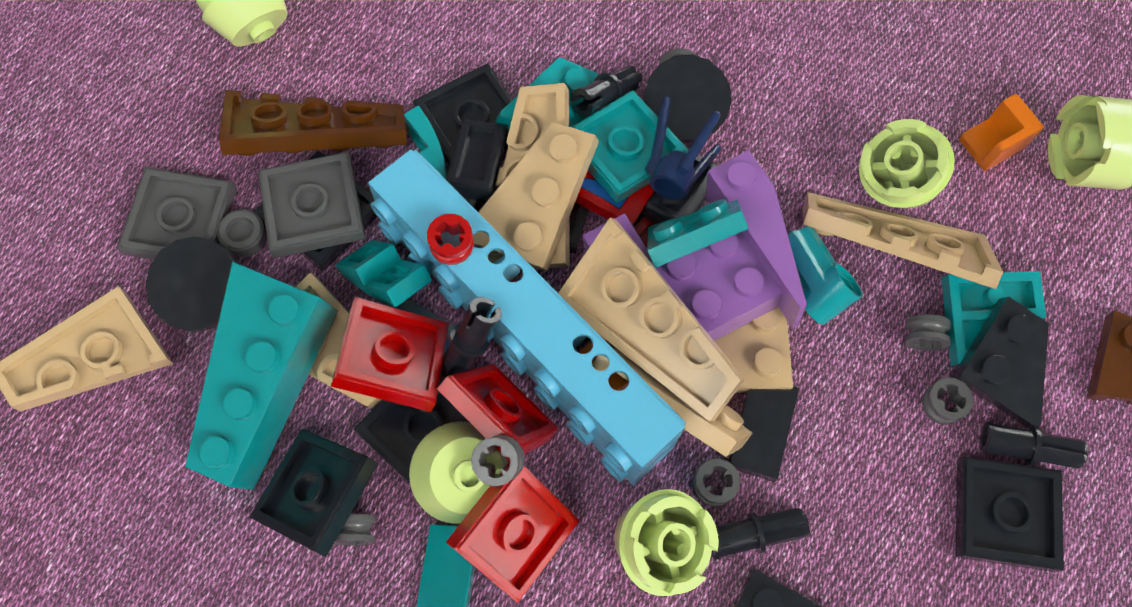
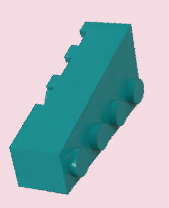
M232 262L187 455L186 468L231 488L255 490L338 312L336 308L320 297Z

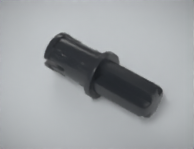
M628 65L613 73L604 72L597 75L593 83L577 88L571 93V102L582 97L584 98L582 102L572 106L573 110L578 115L586 117L630 91H636L639 88V82L643 80L642 73L636 72L634 66Z
M484 297L473 299L461 324L452 328L449 335L450 345L444 355L441 374L445 378L449 375L470 370L475 359L481 357L487 351L489 346L488 337L502 316L501 309L498 307L494 309L490 318H488L496 304L494 301Z
M985 422L981 430L980 450L982 453L1024 459L1027 465H1035L1038 461L1072 468H1081L1088 459V444L1084 440L1042 433L1041 429L1036 426H1031L1028 430Z
M800 508L759 517L753 512L748 514V519L716 526L719 540L718 551L712 550L711 555L716 560L720 559L719 557L754 549L760 554L766 551L767 546L806 538L810 533L807 516Z

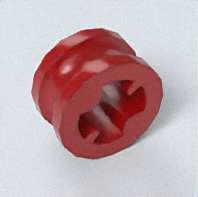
M443 214L430 223L427 230V242L433 257L446 265H457L466 261L474 248V238L469 222L460 215ZM445 232L452 236L459 234L460 245L453 247L450 243L442 245L441 235Z

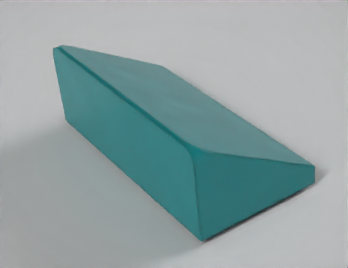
M430 524L416 607H469L475 567L446 543L458 526Z

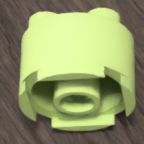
M1079 95L1069 100L1059 111L1056 120H1063L1059 133H1051L1048 143V159L1053 175L1057 179H1064L1067 182L1065 184L1069 186L1115 190L1131 187L1132 99Z

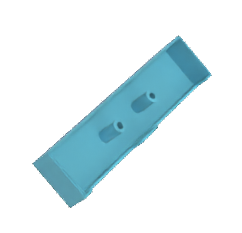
M410 149L368 182L374 198L370 206L381 220L378 223V227L385 237L395 246L401 242L411 252L408 255L410 262L424 264L428 273H431L441 284L438 287L439 292L454 309L462 306L467 311L471 301L478 297L488 298L496 303L488 318H490L494 309L498 307L501 309L502 316L490 333L488 342L493 338L504 350L501 356L512 371L518 376L525 372L536 383L537 386L533 390L549 409L554 410L558 407L570 419L567 426L582 444L587 446L592 442L604 455L601 459L602 464L615 479L622 482L626 478L635 486L674 448L685 428L686 422L416 149L414 151ZM443 214H456L469 222L472 234L484 232L489 236L490 241L483 248L474 247L472 254L466 261L457 265H446L433 257L427 242V230L435 218ZM445 232L441 235L442 245L450 243L453 247L460 245L459 234L452 236ZM491 251H502L504 255L494 264L488 260V255ZM519 268H521L523 271V277L521 278V280H519L518 282H510L515 276H517L520 273ZM586 337L590 338L593 343V348L590 352L580 354L574 350ZM597 355H603L608 358L609 367L604 371H598L592 366V359ZM615 372L624 373L629 380L627 388L621 391L612 389L608 382L611 374Z

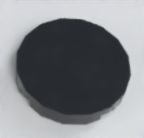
M692 54L674 56L661 63L650 75L643 95V101L657 116H659L662 99L666 96L670 98L671 103L667 127L683 144L693 143L714 111H718L721 116L710 135L714 134L727 119L732 103L730 84L723 71L709 59Z
M199 237L176 240L160 250L150 264L146 280L148 302L156 315L173 328L193 332L214 328L219 322L232 262L237 263L238 260L233 252L213 240Z

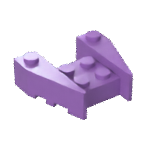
M748 150L708 171L705 197L709 203L720 199H726L727 202L738 199L749 229L656 268L713 341L778 307L791 327L794 328L799 325L806 307L805 296L775 186ZM623 214L615 218L654 266L647 248L627 216ZM605 224L583 235L585 253Z

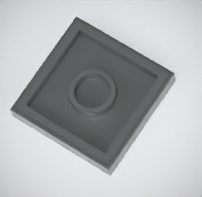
M349 152L258 170L269 251L273 258L366 239L352 159Z
M145 167L117 249L123 255L154 260L160 250L179 239L199 237L220 243L217 235L220 221L230 213L237 187L233 181Z

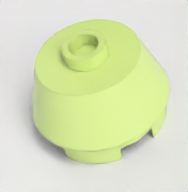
M196 0L197 5L203 12L202 20L234 46L239 47L267 40L274 35L277 28L286 20L288 15L284 0Z
M902 119L890 122L885 125L886 129L864 145L859 163L861 183L872 198L884 205L907 209L923 206L932 201L951 179L955 163L952 146L940 131L926 125L923 121Z
M452 422L431 431L417 446L410 463L409 478L415 499L425 512L447 523L460 524L490 487V485L480 481L472 470L471 458L473 450L486 438L470 422ZM497 449L486 456L487 463L495 465V473L500 474V470L509 463Z
M672 489L651 492L631 505L622 514L617 523L614 540L616 552L629 578L640 589L657 596L682 594L698 587L706 579L702 574L709 564L712 550L718 551L719 544L717 528L709 512L703 509L688 494Z

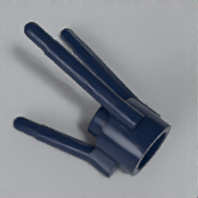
M666 96L661 102L651 158L644 170L647 174L652 175L650 186L657 194L666 199L679 200L686 198L692 185L721 151L720 145H714L693 168L694 160L714 130L713 128L721 115L718 111H714L687 153L674 150L661 158L671 103L670 98Z

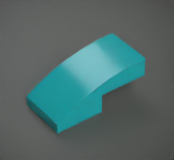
M418 105L403 114L408 135L419 149L420 154L446 180L447 172L440 143L428 118Z
M370 240L335 264L339 272L355 286L376 300L392 307H397L432 281L424 264L401 260L393 244Z

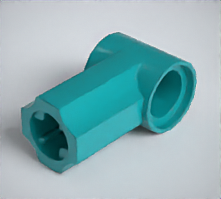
M806 226L803 229L792 231L788 234L806 300L805 310L817 323L825 325L863 297L862 290L848 270L835 262L814 228Z

